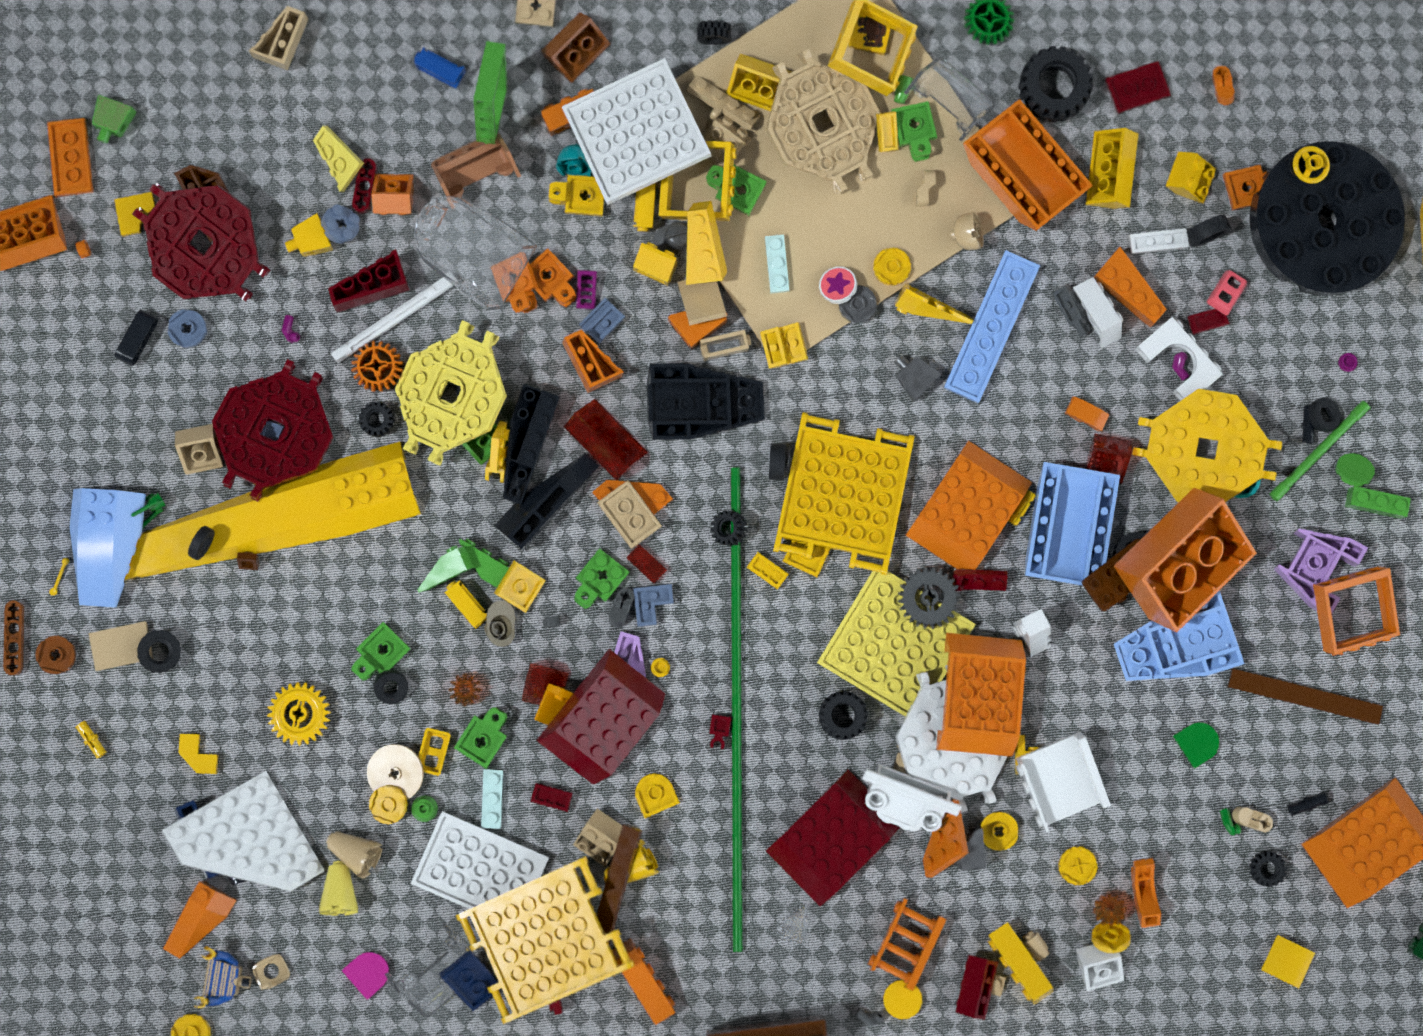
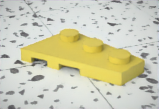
M322 126L313 141L322 159L326 160L331 176L335 177L339 191L344 192L364 162L328 126Z

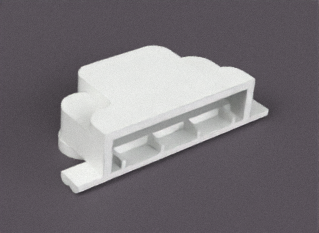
M878 764L875 771L866 769L862 780L870 782L865 799L866 805L870 809L876 810L877 816L883 822L895 824L906 831H918L921 827L929 832L937 831L941 827L945 812L958 816L962 805L951 802L950 791Z

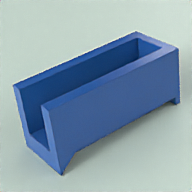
M423 47L421 52L418 51L414 58L415 66L418 70L457 89L466 72L465 66L458 67V65L429 50L426 51L425 47Z

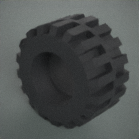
M839 691L828 696L821 704L818 714L819 723L823 731L830 737L838 740H847L856 737L864 730L867 724L868 711L866 710L865 703L856 694L848 691ZM846 704L853 709L855 717L852 724L847 727H839L833 722L832 711L837 705Z

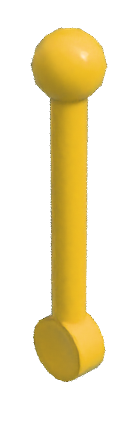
M68 558L62 559L63 564L54 587L49 590L52 596L58 594L57 587L66 565L69 564Z

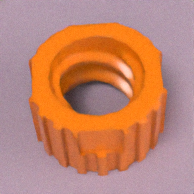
M86 240L76 242V249L81 258L91 256V250Z

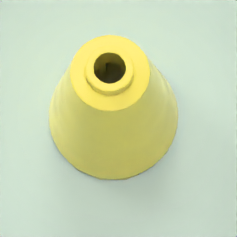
M334 861L333 865H329L319 906V913L321 915L338 916V914L345 913L346 916L358 913L350 870L342 861Z

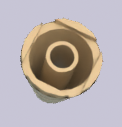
M336 831L331 833L326 840L327 848L362 879L370 875L368 870L371 867H376L382 854L381 843Z

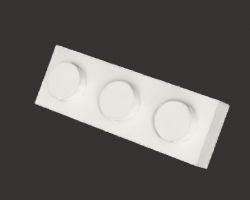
M1186 228L1129 235L1131 254L1185 249L1189 247Z

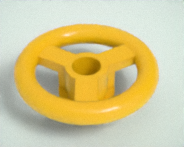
M1306 146L1297 151L1293 158V170L1301 181L1315 184L1324 180L1328 175L1330 162L1322 149L1315 146ZM1308 152H1315L1317 154L1309 156ZM1301 156L1306 162V169L1303 174L1299 169V159ZM1324 168L1318 177L1309 178L1312 171Z

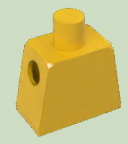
M317 213L293 227L291 231L294 238L284 242L288 252L299 249L303 257L333 250L329 238L324 234L325 230L321 226V218Z

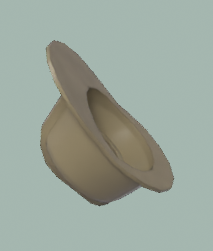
M503 600L495 601L490 605L485 624L486 636L491 643L499 647L508 646L512 643L515 636V612L512 605Z

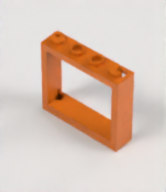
M1376 566L1313 584L1323 652L1331 653L1332 656L1337 654L1343 655L1345 651H1357L1362 646H1374L1377 644L1376 642L1390 641L1392 637L1400 635L1390 568ZM1376 580L1383 629L1336 642L1328 593Z

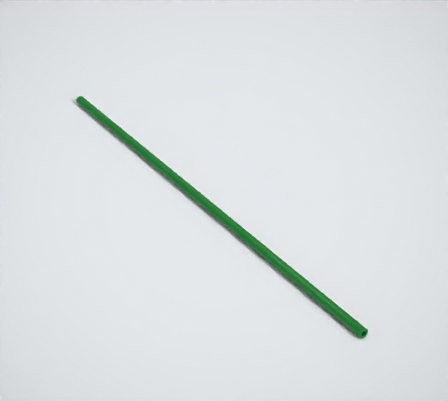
M734 467L731 468V511L740 513V468ZM731 521V534H732L733 529H734V525H733V522ZM738 542V545L731 546L733 952H742L741 543Z

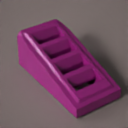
M578 270L576 308H595L597 270ZM581 276H593V280L581 279ZM581 283L592 284V288L581 287ZM581 291L592 292V295H581ZM580 299H592V303H580Z

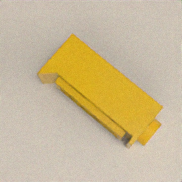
M656 183L636 192L634 223L636 225L633 224V227H636L637 231L649 232V229H653Z
M454 580L446 587L447 591L445 594L475 629L486 621L487 613H485V609L460 580L458 582Z

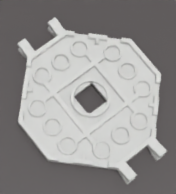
M927 672L916 674L920 689L913 705H911L904 718L905 720L901 728L895 735L906 773L919 780L950 791L951 798L958 800L959 804L962 805L961 813L968 811L963 797L982 791L985 803L997 802L991 788L1007 756L936 750L938 730H942L946 680L929 685Z

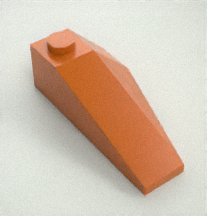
M200 881L186 903L163 949L179 959L182 958L201 939L228 917L237 900L206 881Z

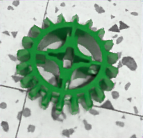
M974 0V3L969 4L970 9L965 11L964 21L967 23H965L964 27L969 29L968 35L974 34L972 40L979 38V44H982L984 40L988 46L990 41L996 45L997 39L1003 42L1004 37H1009V31L1013 30L1012 24H1014L1015 19L1011 18L1014 16V12L1009 11L1011 5L1005 6L1006 0H1002V2L999 0ZM987 7L986 13L975 15L978 10ZM994 9L999 11L1001 15L996 14L994 12ZM977 25L983 26L985 32L979 29ZM1004 25L999 31L991 33L994 26Z

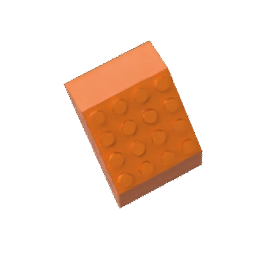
M1020 99L963 143L970 165L1018 222L1035 231L1093 186Z
M967 441L905 536L955 569L976 570L1018 507L1032 482L975 444Z
M1394 777L1305 840L1301 845L1345 907L1349 908L1370 898L1423 860V815Z

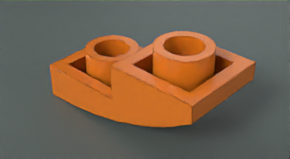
M1075 396L1072 397L1065 411V414L1079 423L1084 422L1096 431L1103 430L1110 415Z

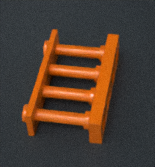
M904 898L901 902L897 901L893 909L896 913L876 955L872 954L868 965H870L869 970L872 972L875 971L876 967H879L902 979L906 983L904 988L913 991L947 919L941 916H937L936 919H930L906 907L905 905L908 900ZM901 914L928 926V929H930L928 937H922L898 925L897 922ZM893 931L920 944V947H922L920 954L914 955L888 942ZM887 949L912 962L911 964L914 967L911 973H906L880 960L884 950Z

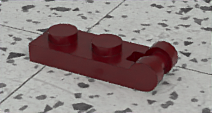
M956 569L953 575L955 581L952 586H959L955 591H962L963 589L1006 591L1008 573L1007 571Z

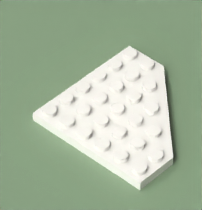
M266 771L162 830L181 865L268 887H275L288 892L293 891L325 871Z

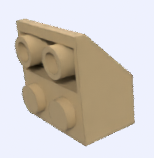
M596 809L573 845L605 867L615 853L622 825L599 809Z

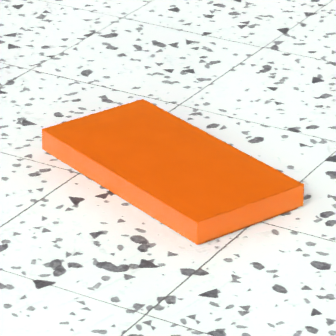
M78 118L47 122L54 196L62 197L93 193L86 119Z

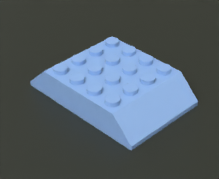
M1043 462L1037 485L1026 552L1025 576L1083 586L1082 580L1106 562L1120 475Z

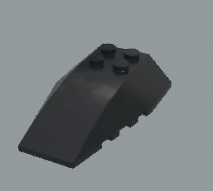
M688 363L649 364L646 388L648 426L652 440H692L765 420L763 382L741 376L737 377L729 375V373L717 372Z

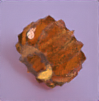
M464 673L463 680L459 675L456 676L458 683L451 680L450 683L455 688H448V691L455 692L450 696L451 699L458 697L455 704L458 705L463 699V706H467V700L473 705L472 697L475 699L480 698L475 694V692L482 691L481 688H475L480 682L472 683L475 676H470L468 680V675ZM463 685L470 688V692H466L467 695L460 692L461 687L464 688Z
M1110 893L1107 894V897L1101 895L1099 900H1096L1094 903L1093 913L1097 914L1095 919L1096 921L1102 919V926L1107 922L1111 928L1113 922L1119 925L1121 920H1124L1126 917L1124 913L1127 911V907L1123 906L1124 899L1118 900V895H1115L1114 898L1111 897Z

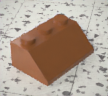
M579 12L541 50V53L559 73L572 83L611 43L590 17Z

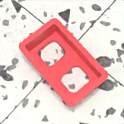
M1231 270L1225 271L1209 296L1207 304L1224 315H1229L1245 289L1247 281ZM1230 277L1240 282L1238 289L1228 284ZM1221 291L1231 295L1232 299L1229 303L1219 298Z

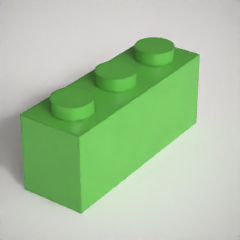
M1353 486L1348 488L1345 507L1403 519L1408 516L1411 498Z

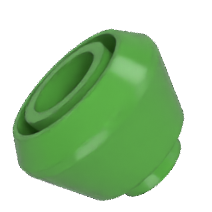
M419 796L412 803V815L420 822L431 821L438 812V805L430 796Z

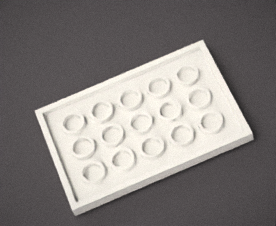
M442 811L411 884L471 909L541 877L549 857Z

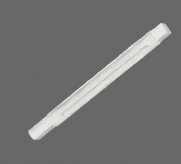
M448 273L340 346L331 355L339 364L357 352L359 348H363L365 343L369 344L456 285L455 281Z

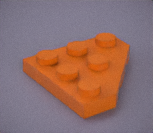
M606 480L592 493L600 501L626 481ZM630 482L654 515L673 500L661 484Z
M951 800V802L959 804L958 800ZM961 810L958 816L945 812L941 827L931 834L923 857L925 876L929 878L934 877L968 854Z

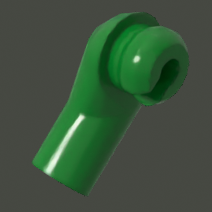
M1229 809L1220 810L1222 823L1227 832L1232 836L1240 834L1241 827L1239 824L1233 825Z

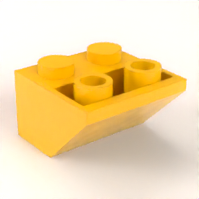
M1178 151L1166 187L1177 195L1204 203L1216 168L1197 153Z
M641 243L633 265V271L668 286L677 267V258L674 257V253L668 250H664V252L658 250L657 246L652 243Z

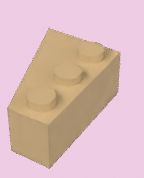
M287 6L272 23L269 30L260 37L261 39L249 50L251 56L288 70L308 22L305 12Z

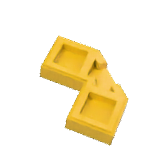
M180 734L178 753L196 773L217 774L218 755L199 754L200 734Z

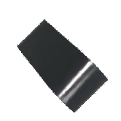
M140 309L120 342L114 357L130 366H134L153 334L159 319Z

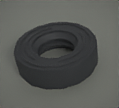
M1330 398L1317 399L1309 407L1310 422L1317 430L1328 432L1334 430L1339 425L1341 413L1339 407ZM1321 408L1328 412L1329 420L1327 422L1321 416Z
M203 526L198 530L188 549V555L191 558L200 560L205 555L213 541L214 530L207 526Z
M397 670L383 671L376 677L373 685L374 693L378 700L390 705L402 701L407 695L409 688L407 679ZM386 682H397L398 689L394 693L385 692L384 685Z

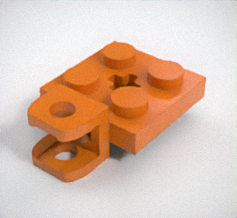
M1261 165L1223 174L1232 211L1251 206L1253 194L1260 191L1264 182L1262 177L1266 172H1262ZM1243 183L1251 187L1248 192L1242 189Z
M547 248L530 264L538 286L534 290L545 302L553 296L560 305L568 307L577 298L574 289L568 283L574 276ZM544 271H546L547 273L549 271L552 272L550 275V279H543Z
M520 252L491 267L503 301L510 302L512 309L516 313L521 311L528 313L537 308V300L532 290L538 288L525 252ZM512 274H517L516 282L512 280Z

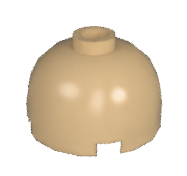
M976 211L959 216L954 223V229L951 230L953 241L956 240L958 245L965 250H976L983 247V232L979 228L978 223H980V219Z

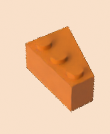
M582 330L564 337L562 344L587 393L622 377L624 371L618 368L611 361V358L605 355Z

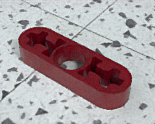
M369 158L362 160L364 164L357 173L352 200L354 210L360 214H364L370 209L371 193L375 175L377 174V165ZM368 164H370L373 168L369 169L368 176L371 177V179L368 177H361L362 175L366 176V170L363 167H366ZM363 181L370 183V187L366 191H362L359 188ZM358 193H360L361 195H365L363 198V202L366 204V206H362L361 209H359V206L357 205V203L361 202V196L358 195Z

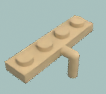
M696 76L687 87L686 91L714 108L706 123V128L708 129L720 113L749 131L759 120V114L699 76Z

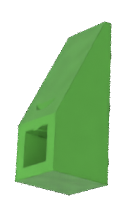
M467 538L465 541L460 539L459 543L462 547L465 546L473 566L481 579L497 588L509 569L507 567L509 563L500 558L498 561L491 557L492 553L484 548L481 551L475 548L476 544Z

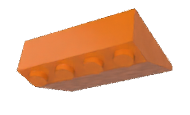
M52 195L0 211V271L67 250L65 235Z

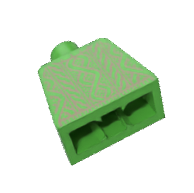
M98 95L92 125L100 130L97 140L108 144L111 135L122 137L134 118L136 111L131 106Z

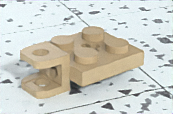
M517 0L515 23L553 27L556 0ZM535 1L541 4V8L539 7L537 11H534V8L531 7V4Z

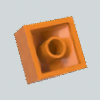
M376 174L371 193L373 213L381 215L411 214L414 175Z

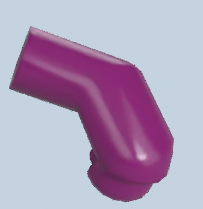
M285 315L282 333L288 342H298L300 335L292 330L294 317Z
M1185 352L1177 353L1172 364L1173 370L1182 381L1190 376L1184 368L1185 361L1188 358Z

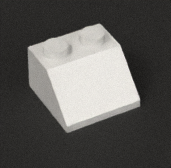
M1094 945L1076 949L1079 967L1087 991L1124 981L1120 952L1106 953L1098 950Z

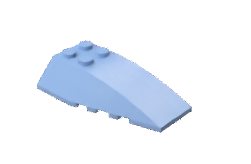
M73 489L70 535L79 605L117 608L125 584L124 579L129 572V564L132 555H135L137 549L135 546L138 538L140 539L143 528L144 512L134 517L131 514L145 506L146 494L120 490Z
M1220 590L1177 633L1154 621H1150L1114 643L1126 681L1208 676L1244 664Z

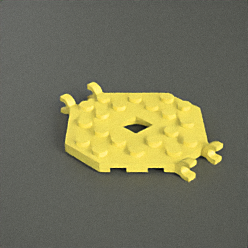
M463 320L458 332L451 335V338L438 341L421 352L417 351L411 354L395 388L401 403L400 408L403 418L408 426L409 439L403 449L416 455L419 448L418 442L430 446L434 449L427 460L441 466L443 461L442 454L491 431L507 397L492 351V346L497 343L499 336L486 331L482 343L473 340L467 336L473 332L475 326ZM448 381L461 388L454 403L441 399Z

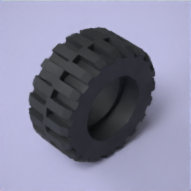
M1049 46L1048 50L1045 48L1039 50L1038 54H1033L1029 61L1026 62L1019 78V96L1021 100H1024V105L1032 110L1031 113L1034 116H1041L1040 120L1046 121V119H1050L1052 123H1056L1059 119L1061 122L1067 121L1069 117L1073 118L1087 103L1093 89V74L1089 73L1091 69L1089 64H1084L1085 58L1082 55L1079 57L1075 55L1077 51L1073 49L1070 52L1066 51L1064 46H1060L1059 49H1056L1055 46ZM1047 70L1064 72L1072 82V93L1064 99H1053L1046 96L1038 84L1040 75Z

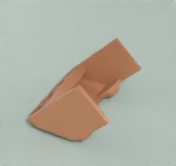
M499 132L497 133L495 144H485L475 140L437 158L431 163L432 169L452 209L456 208L453 200H458L462 197L464 193L463 187L495 172L499 175L508 176L514 171L518 178L521 177L510 150Z

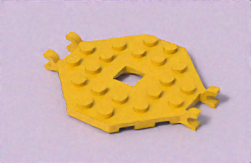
M1197 389L1153 420L1139 417L1138 425L1151 427L1147 450L1133 447L1132 455L1147 458L1176 502H1180L1193 488L1220 497L1227 502L1261 478L1276 481V472L1264 471L1263 469L1267 448L1281 450L1283 442L1269 440L1237 395ZM1199 438L1218 441L1215 460L1196 457Z

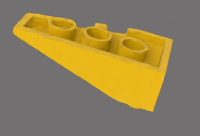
M907 283L904 284L895 301L896 310L905 315L910 313L912 315L968 324L973 322L972 317Z

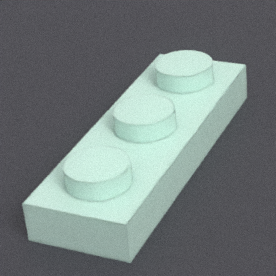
M784 235L765 236L770 294L789 292Z
M483 770L481 828L501 829L503 770Z

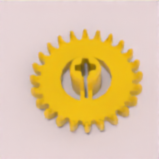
M297 682L294 688L289 683L288 690L281 687L282 694L275 692L277 699H270L274 706H268V709L272 710V713L267 714V717H272L268 724L275 725L271 731H278L277 738L283 735L284 743L290 739V745H294L295 740H297L299 746L302 745V740L309 744V738L313 741L317 740L315 734L323 735L320 730L321 728L328 729L323 723L330 722V719L325 717V715L331 714V711L325 710L330 704L323 703L327 697H319L322 691L314 692V685L308 689V684L304 683L301 688L300 683ZM298 700L297 705L293 706L289 712L290 719L293 721L292 726H290L285 718V710L292 701ZM306 701L312 708V719L308 725L299 728L300 723L305 722L309 718V710L305 707ZM301 709V712L304 713L303 717H299L298 719V716L295 715L296 711H300Z

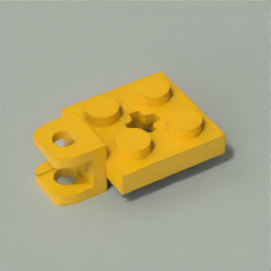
M568 175L567 183H550L549 202L555 205H565L566 214L603 217L604 197L595 177ZM584 191H587V194L591 195V197L587 198V200H583V198L580 197V194H583Z
M499 421L491 438L490 459L485 468L486 481H489L492 472L500 473V483L505 481L506 461L504 458H507L508 447L506 446V441L509 439L510 430L507 429V422Z

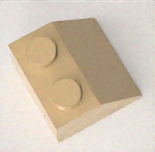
M213 424L175 431V447L185 475L223 467L220 446Z

